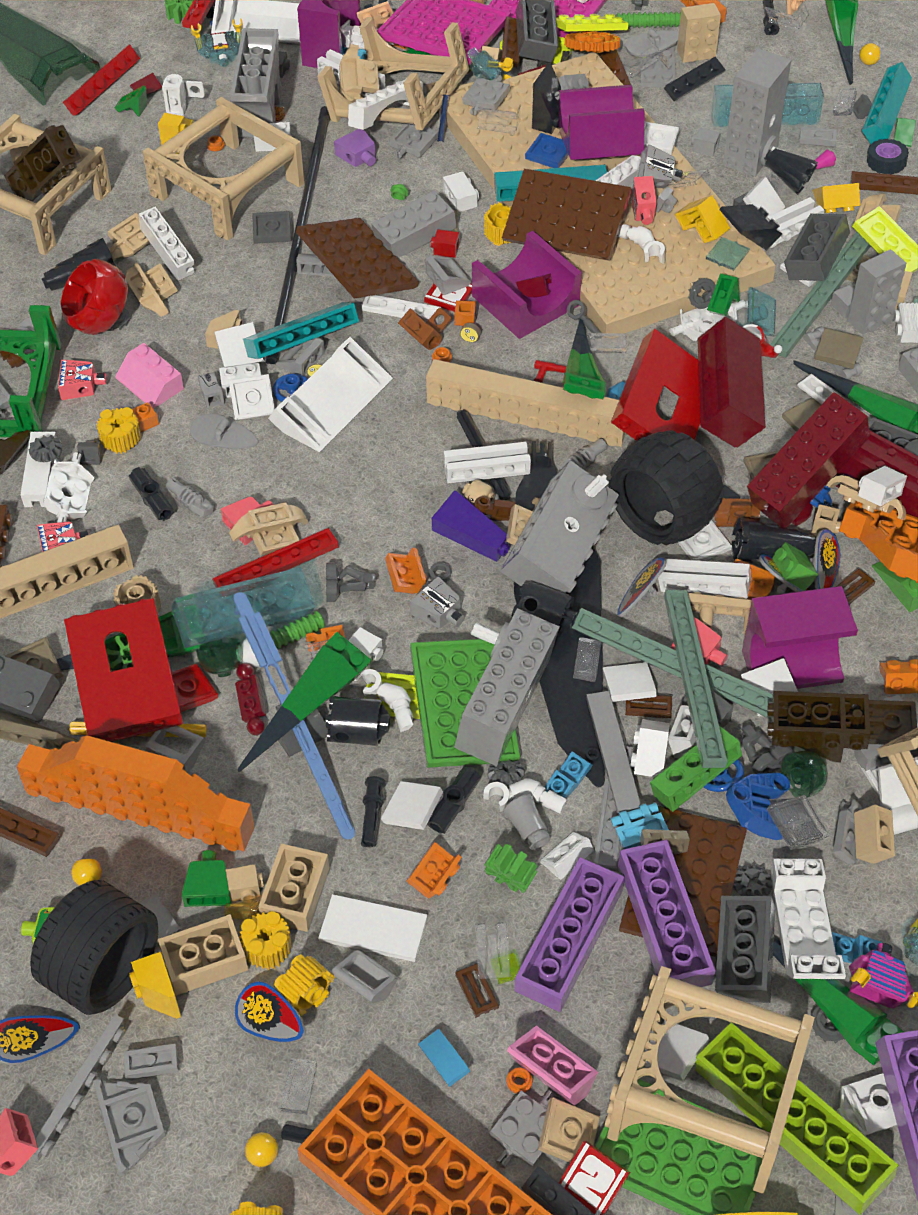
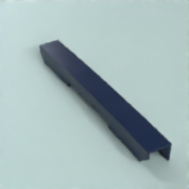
M443 94L437 142H444L450 95Z

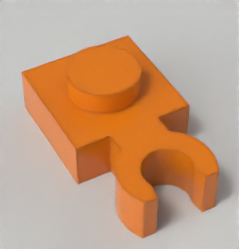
M342 625L320 629L321 634H306L307 642L314 641V643L308 644L310 652L316 651L325 645L336 632L345 638Z

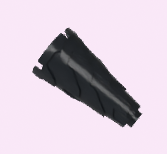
M101 238L87 245L86 248L72 254V257L56 264V267L45 272V277L41 279L45 288H50L53 291L63 288L72 272L85 261L100 259L114 266L116 265L104 239Z
M738 518L734 524L732 535L736 536L735 541L731 543L734 560H759L762 554L773 558L775 552L785 542L801 550L806 556L813 555L815 552L816 539L814 535L747 518Z

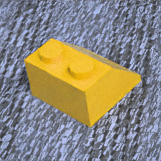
M859 183L822 186L812 190L817 205H820L825 210V213H834L839 208H843V212L854 211V207L860 206Z
M161 952L132 961L131 964L134 971L130 972L129 975L137 999L142 997L145 1006L173 1018H180L178 1004Z

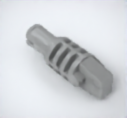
M598 439L589 447H582L563 462L564 464L559 467V471L570 460L584 470L594 462L597 455L607 449L606 442L603 439Z
M176 478L167 481L166 488L177 496V500L192 512L202 517L213 513V506L192 487L184 486Z

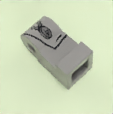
M215 373L199 375L198 381L206 407L211 408L223 405V392L217 382ZM208 397H219V399L216 402L208 401Z

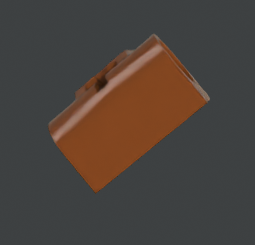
M410 308L398 324L428 350H432L441 343L442 336L440 333L452 320V317L442 308H438L429 320L425 322L421 316ZM439 315H443V323L436 325V318Z
M723 498L718 511L714 515L715 525L717 527H734L738 518L753 519L760 522V510L752 505L751 499Z

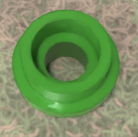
M402 184L392 185L390 189L392 198L404 200L409 193L408 189Z

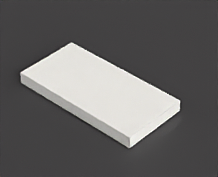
M332 894L320 931L319 941L416 962L428 917L427 914Z

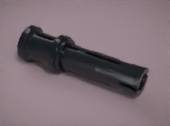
M773 0L762 1L765 14L763 18L764 32L766 35H776L780 28L778 17L775 15Z
M370 776L365 779V786L367 788L366 795L363 796V804L365 805L361 846L363 847L376 846L379 810L384 804L382 793L383 788L386 786V781L383 778Z

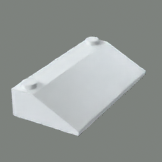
M216 0L211 34L226 32L225 36L231 37V32L233 31V37H236V30L233 27L232 21L235 19V25H239L241 18L243 28L278 29V42L300 44L297 12L299 4L269 0Z
M349 337L302 386L275 408L268 419L286 435L320 452L393 378Z

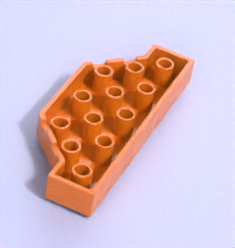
M858 501L855 504L851 503L846 509L839 531L849 538H858L888 570L894 572L899 577L913 579L918 584V518L906 514L905 520H901L898 518V511L896 509H893L890 513L876 509L874 512L862 508L863 504Z
M83 736L79 742H68L59 750L57 748L50 750L29 744L17 765L24 789L31 796H45L56 803L60 801L67 802L78 809L82 807L89 808L99 815L107 813L121 821L128 819L135 821L143 827L148 825L154 826L164 833L172 831L179 833L186 839H192L193 837L201 839L208 845H222L230 851H245L255 828L251 804L227 798L221 792L216 795L208 788L209 783L197 774L189 775L183 770L184 765L178 760L91 736Z

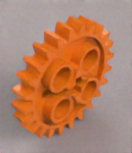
M576 31V33L571 32V34L565 35L564 45L570 49L574 48V50L600 53L620 48V37L606 32Z

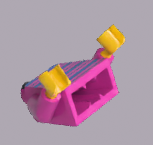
M879 943L877 950H872L866 955H860L849 965V971L852 976L850 978L852 981L850 992L888 1008L894 1009L905 1001L908 1002L907 1006L909 1008L918 1007V992H915L911 987L905 973L904 962L891 957L892 946L890 944Z

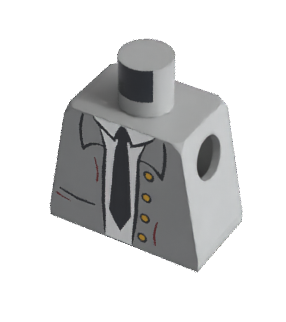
M648 144L641 152L637 177L653 176L654 187L665 188L672 180L679 182L683 171L674 168V156Z
M439 577L434 579L410 601V614L439 629L448 621L456 627L460 626L464 621V615L459 612L461 610L459 596Z

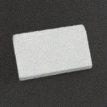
M810 374L797 384L800 389L820 404H823L833 392H836L813 374Z
M572 832L541 859L540 862L561 880L574 869L579 857L585 859L594 849L589 838Z

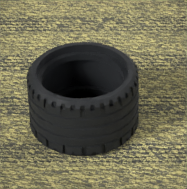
M104 880L86 882L69 892L54 907L40 928L31 952L30 966L32 976L35 981L86 1015L104 1012L116 1005L133 988L129 975L130 972L134 971L131 962L154 953L159 933L157 917L151 910Z

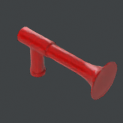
M536 360L534 368L539 369L534 381L543 383L547 371L565 373L566 366Z

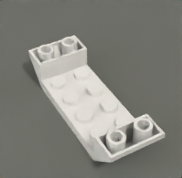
M773 859V900L786 975L793 979H845L846 977L842 955H836L823 892L826 875L822 859Z

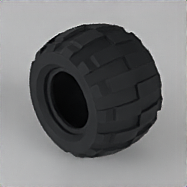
M673 430L657 432L639 439L621 454L610 472L609 488L619 494L615 501L617 503L615 509L620 518L635 534L656 545L661 543L664 545L675 544L694 536L709 524L723 500L722 477L713 458L700 443L682 432L680 434ZM666 510L673 514L672 522L662 526L654 520L659 511Z

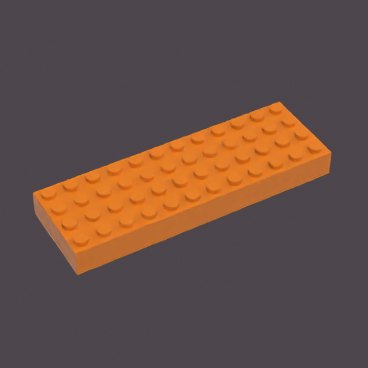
M370 1069L362 1075L297 1149L301 1163L364 1215H552Z

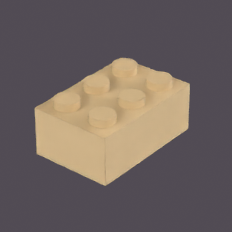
M715 3L681 8L677 51L683 63L711 59L716 56L721 14Z
M281 844L258 906L259 914L262 915V912L267 914L270 911L279 913L280 918H283L284 922H287L289 928L308 932L330 869L328 854Z
M230 914L158 939L176 996L248 971L246 957Z

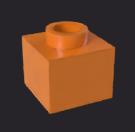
M456 300L455 325L474 324L476 301Z
M148 402L132 409L138 418L140 432L159 425L157 414Z

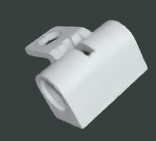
M178 74L168 75L162 85L166 113L184 116L186 97L203 98L205 95L202 82L185 81ZM197 86L200 92L195 93L190 87Z

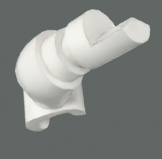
M622 225L618 237L623 239L629 238L635 244H638L644 250L645 263L649 261L650 256H658L659 262L665 263V246L663 243L655 241L649 229L642 226H633L631 228L630 225Z
M364 670L362 672L364 681L367 684H374L372 687L364 688L365 699L380 698L389 704L395 713L400 732L409 730L413 726V714L410 710L409 704L411 700L408 693L403 687L390 683L383 684L381 676L376 670Z
M527 778L510 784L509 788L503 783L492 782L485 787L483 799L489 800L492 795L503 797L499 801L500 812L509 804V800L513 801L523 795H531L534 802H542V806L559 814L567 801L566 798L559 796L551 790L547 792L546 788L541 786V782Z

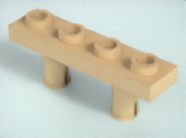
M700 592L688 593L692 611H699L700 621L710 629H712L713 613L744 617L743 634L745 635L752 600L744 597L728 598L723 595H703Z

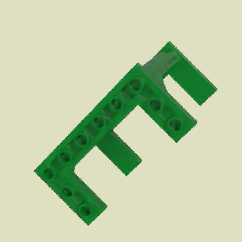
M30 305L29 314L35 331L0 330V351L18 355L28 364L31 371L27 396L10 395L9 404L15 420H0V437L10 438L16 432L27 430L30 432H43L41 419L55 351L61 350L62 346L50 306ZM26 349L35 350L30 354L24 353Z

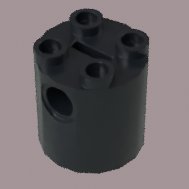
M535 582L522 585L519 596L522 597L519 605L516 604L514 606L512 617L518 608L559 626L556 638L562 635L566 627L569 629L573 627L577 617V612L572 610L574 604L573 596ZM537 601V608L532 611V604Z
M330 696L329 709L332 711L331 714L326 716V728H328L327 742L378 746L380 739L389 732L390 714L383 706L382 700Z

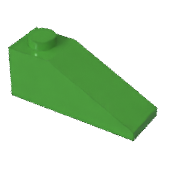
M881 561L872 565L873 569L908 612L918 609V584L915 580L897 576L894 572L888 570Z

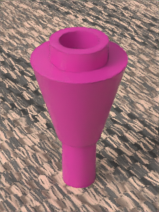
M826 149L815 159L818 162L816 169L834 166L836 161L834 152Z

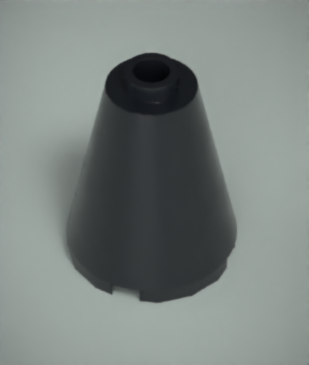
M774 148L773 151L769 150L764 158L766 160L765 164L798 195L804 189L802 185L809 182L818 163L815 160Z

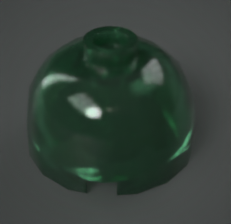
M229 638V642H222V639L212 640L199 646L200 650L196 649L198 661L202 668L210 674H217L218 677L231 675V671L235 670L242 660L241 641L237 638Z
M807 750L798 751L787 755L783 760L781 774L788 778L790 785L793 787L789 788V791L794 797L804 799L815 796L826 786L828 771L826 764L818 754ZM795 784L801 785V788L795 787Z

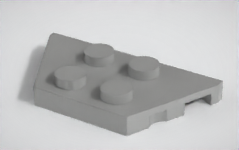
M96 1079L93 1080L117 1169L120 1177H122L166 1136L150 1084H129L128 1082L117 1081V1084L104 1083L102 1080Z

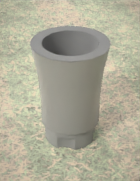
M531 795L520 796L504 808V815L511 821L531 850H537L549 843L548 829L542 821Z

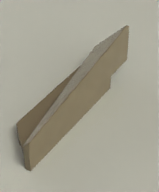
M0 709L1 739L27 745L31 744L50 750L54 748L59 750L64 744L71 741L79 742L75 738Z

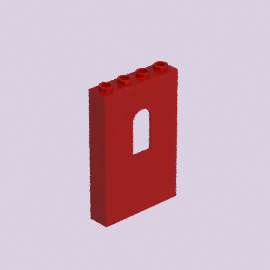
M654 328L642 340L611 423L636 441L657 432L672 430L679 434L682 432L695 440L700 426L698 359ZM663 386L679 396L670 420H663L656 412V404Z
M154 598L141 599L130 604H120L104 610L98 609L91 613L73 615L70 618L64 619L88 736L113 742L183 724ZM122 632L127 636L134 667L110 671L105 647V639L109 634Z

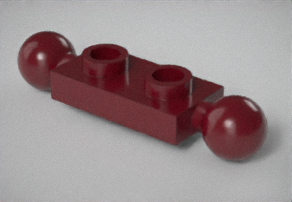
M242 663L236 669V674L241 681L235 683L241 718L247 723V731L251 735L257 736L265 730V723L260 717L266 715L260 681L254 674L253 666L249 663Z

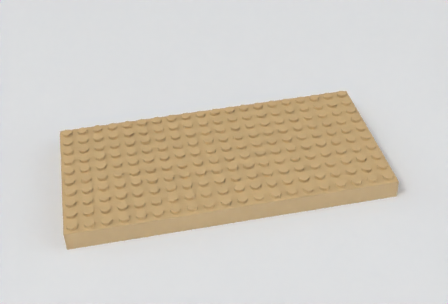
M595 52L552 65L557 78L564 75L585 74L589 82V88L623 85ZM545 67L502 80V83L510 84V91L495 111L481 109L474 116V114L471 115L470 113L472 106L463 104L462 98L467 91L449 96L446 126L493 189L494 172L521 171L524 168L530 170L552 168L525 159V153L540 133L562 139L559 127L552 134L532 129L533 83ZM633 97L634 109L642 108V106ZM441 107L439 108V116H440V117H441V110H442ZM645 111V122L655 123ZM675 145L672 156L675 157L674 168L682 170L683 174L679 182L672 180L667 185L673 190L672 195L677 199L676 204L673 206L674 208L670 213L662 210L658 213L655 211L653 222L644 225L642 221H636L634 218L630 195L621 227L623 224L630 225L631 228L633 226H642L649 229L655 241H659L665 246L664 264L659 262L658 256H650L649 261L645 263L644 250L629 238L617 237L610 261L557 251L582 272L580 301L586 304V315L602 332V337L605 340L679 315L680 309H682V313L696 309V307L691 305L687 297L690 293L688 289L693 285L692 282H696L698 278H709L716 285L720 273L739 278V293L767 284L774 279L776 267L774 262L760 246L741 235L727 218L730 229L716 240L707 243L702 241L695 227L683 231L674 214L687 204L713 195L719 208L725 205ZM568 155L560 168L606 165V170L609 172L632 155L570 160ZM654 187L656 200L665 188ZM645 193L641 195L642 198H646ZM503 201V203L507 207H512L513 201ZM701 289V292L698 293V295L702 297V294L705 292V290Z

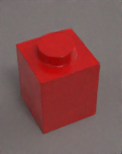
M437 229L435 237L432 236L431 248H433L434 255L456 258L459 248V232Z

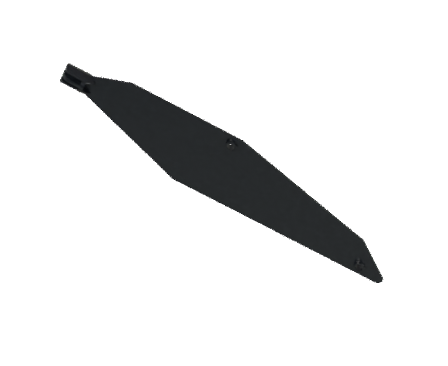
M532 441L530 474L524 475L516 490L515 504L530 511L535 509V504H532V500L542 497L550 480L557 474L552 463V442L548 441L547 453H544V441H540L539 453H536V441ZM593 545L591 547L593 550L591 556L587 561L584 560L583 562L584 570L574 579L576 581L575 587L570 593L566 591V594L574 597L572 610L577 612V616L581 608L601 616L600 560ZM514 582V597L516 604L519 605L522 597L519 596V592L522 586ZM537 601L532 604V611L537 608ZM566 627L562 635L555 640L550 660L539 682L557 744L568 756L571 752H575L591 763L593 766L586 774V777L595 787H602L604 785V763L586 700L587 694L603 692L602 642Z

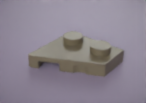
M641 830L639 846L668 840L673 855L688 852L690 839L687 831Z

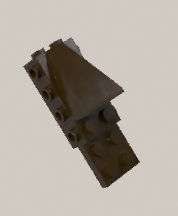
M51 125L13 162L14 166L4 177L14 195L33 202L39 195L47 194L52 187L67 177L70 171L77 168V163L82 158L64 125L57 127Z
M773 691L772 703H768L767 717H772V722H768L767 735L772 736L773 746H797L829 761L841 763L843 748L861 750L868 749V744L885 745L917 728L915 701L869 700V694Z

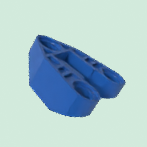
M750 774L727 790L726 798L728 804L742 827L761 837L773 840L785 838L771 814V809H768L770 800H767L780 798L789 790L790 782L784 774ZM774 782L778 783L782 789L777 788Z

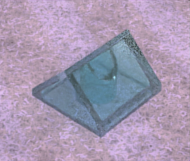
M752 287L749 288L745 300L744 326L748 324L758 325L763 330L765 336H775L776 299Z

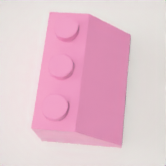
M145 343L128 352L115 376L119 382L144 403L148 402L153 409L184 389L181 373Z
M537 1025L507 1049L513 1060L574 1106L588 1095L598 1075L597 1070Z

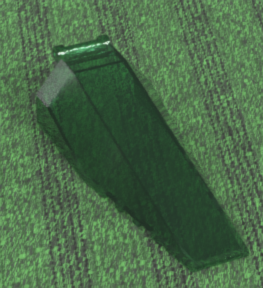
M0 3V61L7 72L42 106L46 105L44 87L51 72L59 76L64 71L81 63L93 74L100 69L99 62L91 54Z

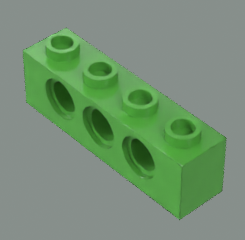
M719 726L727 758V768L742 756L739 740ZM695 745L681 758L675 760L661 774L656 775L650 782L654 797L673 812L726 768H702L698 748Z

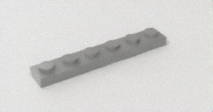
M115 1014L35 1138L38 1149L30 1157L31 1159L39 1162L42 1155L47 1157L54 1146L52 1140L57 1132L61 1134L69 1122V1119L66 1117L71 1109L77 1110L84 1096L81 1094L85 1087L90 1088L93 1085V1080L97 1078V1068L100 1064L105 1065L110 1058L112 1051L109 1049L114 1042L119 1043L126 1031L123 1028L124 1018Z

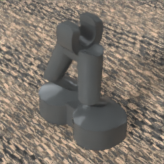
M326 563V602H335L339 593L365 591V589L375 588V574H365V572L346 566L339 574L336 563ZM345 575L358 580V582H349L339 586V581Z
M750 724L742 727L744 732L741 734L743 738L742 744L749 761H755L752 767V771L755 774L772 773L774 769L782 768L793 760L795 751L790 746H773L772 742L761 731L755 732ZM758 743L770 753L756 755L754 744Z

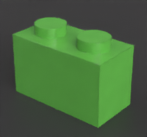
M787 542L775 552L772 558L785 580L804 591L819 575L806 554Z

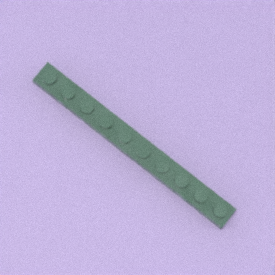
M858 232L854 234L838 255L826 280L817 282L770 345L773 347L776 345L782 347V352L779 353V356L787 358L831 300L833 292L840 288L871 247Z
M665 590V604L702 768H726L727 758L687 590Z
M583 608L580 609L572 627L573 630L682 679L676 650ZM705 664L709 686L712 691L722 698L772 720V717H767L768 703H772L773 694Z

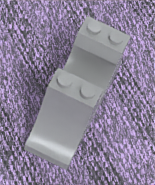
M243 28L230 94L233 104L267 123H276L274 104H280L282 93L279 72L278 29ZM238 127L239 137H254L251 133Z

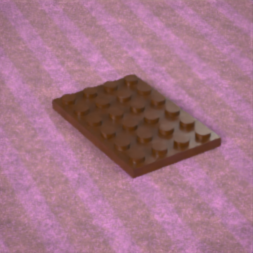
M524 168L502 239L503 241L524 245L527 233L534 231L556 251L610 261L632 189L628 186Z
M361 218L297 226L296 233L354 299L418 287L419 281L390 250L386 249L383 242L375 237L373 231Z
M658 806L659 812L651 815L661 812L669 830L687 831L690 839L688 852L674 854L673 857L710 956L716 957L718 951L721 896H731L747 828L678 810L672 812L669 808ZM628 895L619 931L643 938Z

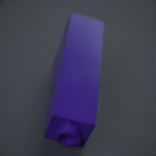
M455 490L431 518L432 531L496 562L501 556L505 557L509 551L510 546L506 542L507 534Z

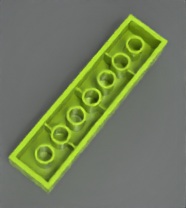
M731 1022L696 1056L695 1071L762 1130L771 1132L788 1070ZM799 1079L797 1080L779 1145L855 1212L861 1215L895 1178L899 1165Z

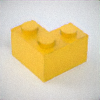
M164 113L158 122L161 145L193 124V120L181 115Z
M713 195L691 202L674 214L683 231L695 227L704 243L716 240L730 229Z

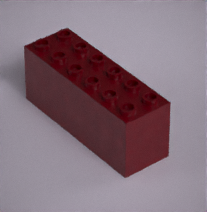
M725 316L697 338L700 427L731 446L738 448L766 428L760 338Z
M833 392L747 485L752 505L780 527L787 528L870 438L868 416L836 392Z
M870 431V438L835 476L843 475L861 480L863 476L883 466L906 475L907 478L902 495L897 497V499L905 507L906 514L918 518V456Z

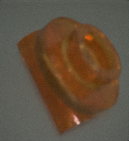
M275 106L276 121L284 119L285 107Z

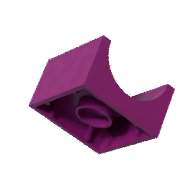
M301 0L297 7L302 66L318 68L317 59L321 56L326 58V52L330 49L342 54L341 28L348 20H350V26L361 25L357 17V12L361 11L360 0Z
M632 85L559 90V133L570 160L638 155L644 150L645 110L644 108L634 109Z
M534 231L527 233L526 241L520 254L503 270L492 273L479 260L472 262V297L517 338L521 339L566 314L567 306L571 301H580L582 272ZM551 273L552 283L548 284L550 293L546 296L528 297L516 285L517 281Z
M843 587L752 598L742 648L748 672L784 658L797 689L843 683L845 678L840 663L839 638L856 636L858 632Z

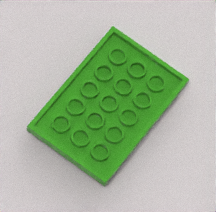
M482 639L415 642L410 644L427 768L490 764L454 748L462 714L491 660L494 644ZM516 730L499 763L509 759L512 762L520 760Z
M638 1079L637 1083L642 1087H649L652 1085L640 1079ZM658 1089L656 1093L664 1097L663 1091ZM681 1098L682 1100H684L685 1102H687V1103H689V1104H691V1105H694V1106H696V1107H699V1108H702V1109H704V1110L710 1111V1110H708V1109H706V1108H703V1107H701V1106H699V1105H697V1104H694V1103H692V1102H690V1101H688V1100H685V1099ZM639 1123L628 1126L622 1130L617 1142L607 1138L609 1128L604 1126L595 1147L631 1172L622 1188L681 1215H718L749 1212L756 1195V1191H753L762 1158L663 1124Z

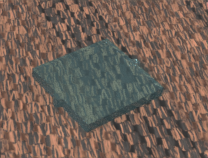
M721 237L707 254L706 260L734 271L748 254L750 248L738 244L737 241L733 242Z

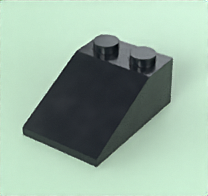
M547 63L533 83L532 129L552 134L559 127V99L555 98L557 97L555 93L561 90V86L550 63Z
M753 204L722 206L719 209L741 235L766 251L782 235L778 229L780 225L773 218L770 220L767 217L769 213L762 206L758 208Z

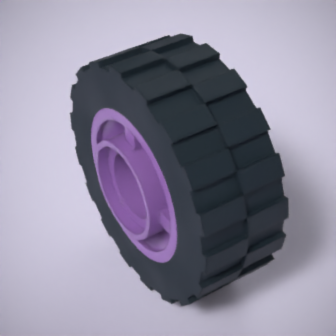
M879 139L874 141L868 148V167L877 173H899L907 165L908 148L905 144L895 139Z

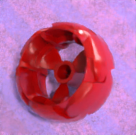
M92 259L91 261L88 260L81 263L68 278L61 295V314L64 321L73 329L88 335H97L99 332H105L110 329L119 318L127 300L128 286L125 281V275L116 266L104 260Z

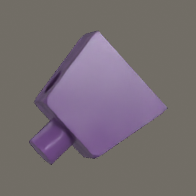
M357 129L334 141L335 155L354 167L364 162L368 166H372L376 162L375 144L364 130Z

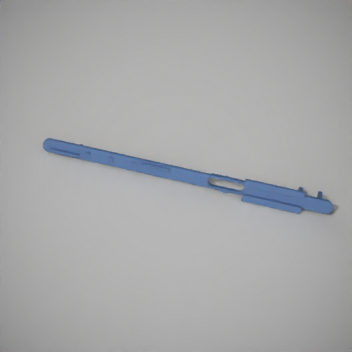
M238 592L233 598L236 605L234 613L235 615L240 614L241 618H238L242 631L246 635L260 668H265L269 683L282 705L291 692L287 685L286 677L282 674L277 663L282 661L260 612L254 613L247 596L242 592ZM273 666L276 668L287 692L285 695L278 692L268 667ZM302 720L292 730L342 838L352 839L355 836L353 825L305 721Z

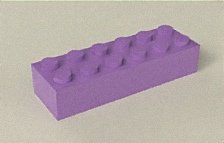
M668 840L620 850L618 866L621 875L625 877L624 883L656 975L658 976L660 968L663 966L671 969L670 977L699 987L712 985L715 968Z
M579 857L515 977V992L561 1012L623 892L624 876Z
M918 1030L883 1036L875 1044L918 1201Z

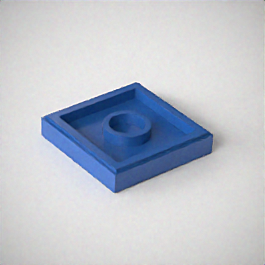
M544 133L539 134L525 153V159L552 168H560L568 156L562 139Z

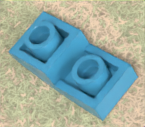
M571 752L560 770H556L546 784V791L551 790L559 796L567 798L581 783L593 765L575 752Z
M832 932L836 955H842L843 962L852 963L860 955H866L872 950H877V945L882 943L862 935L854 939Z
M440 1029L418 1043L423 1053L449 1087L471 1072Z

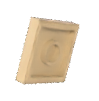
M552 1097L548 1102L538 1150L571 1163L583 1141H588L594 1146L600 1116Z

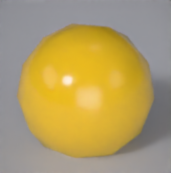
M874 43L864 45L859 52L861 62L866 65L876 64L880 59V47Z
M96 859L77 860L72 866L71 876L73 881L80 886L89 881L100 880L102 868Z
M264 1132L253 1134L247 1140L245 1146L247 1160L257 1167L270 1165L276 1159L279 1151L276 1139L269 1133Z

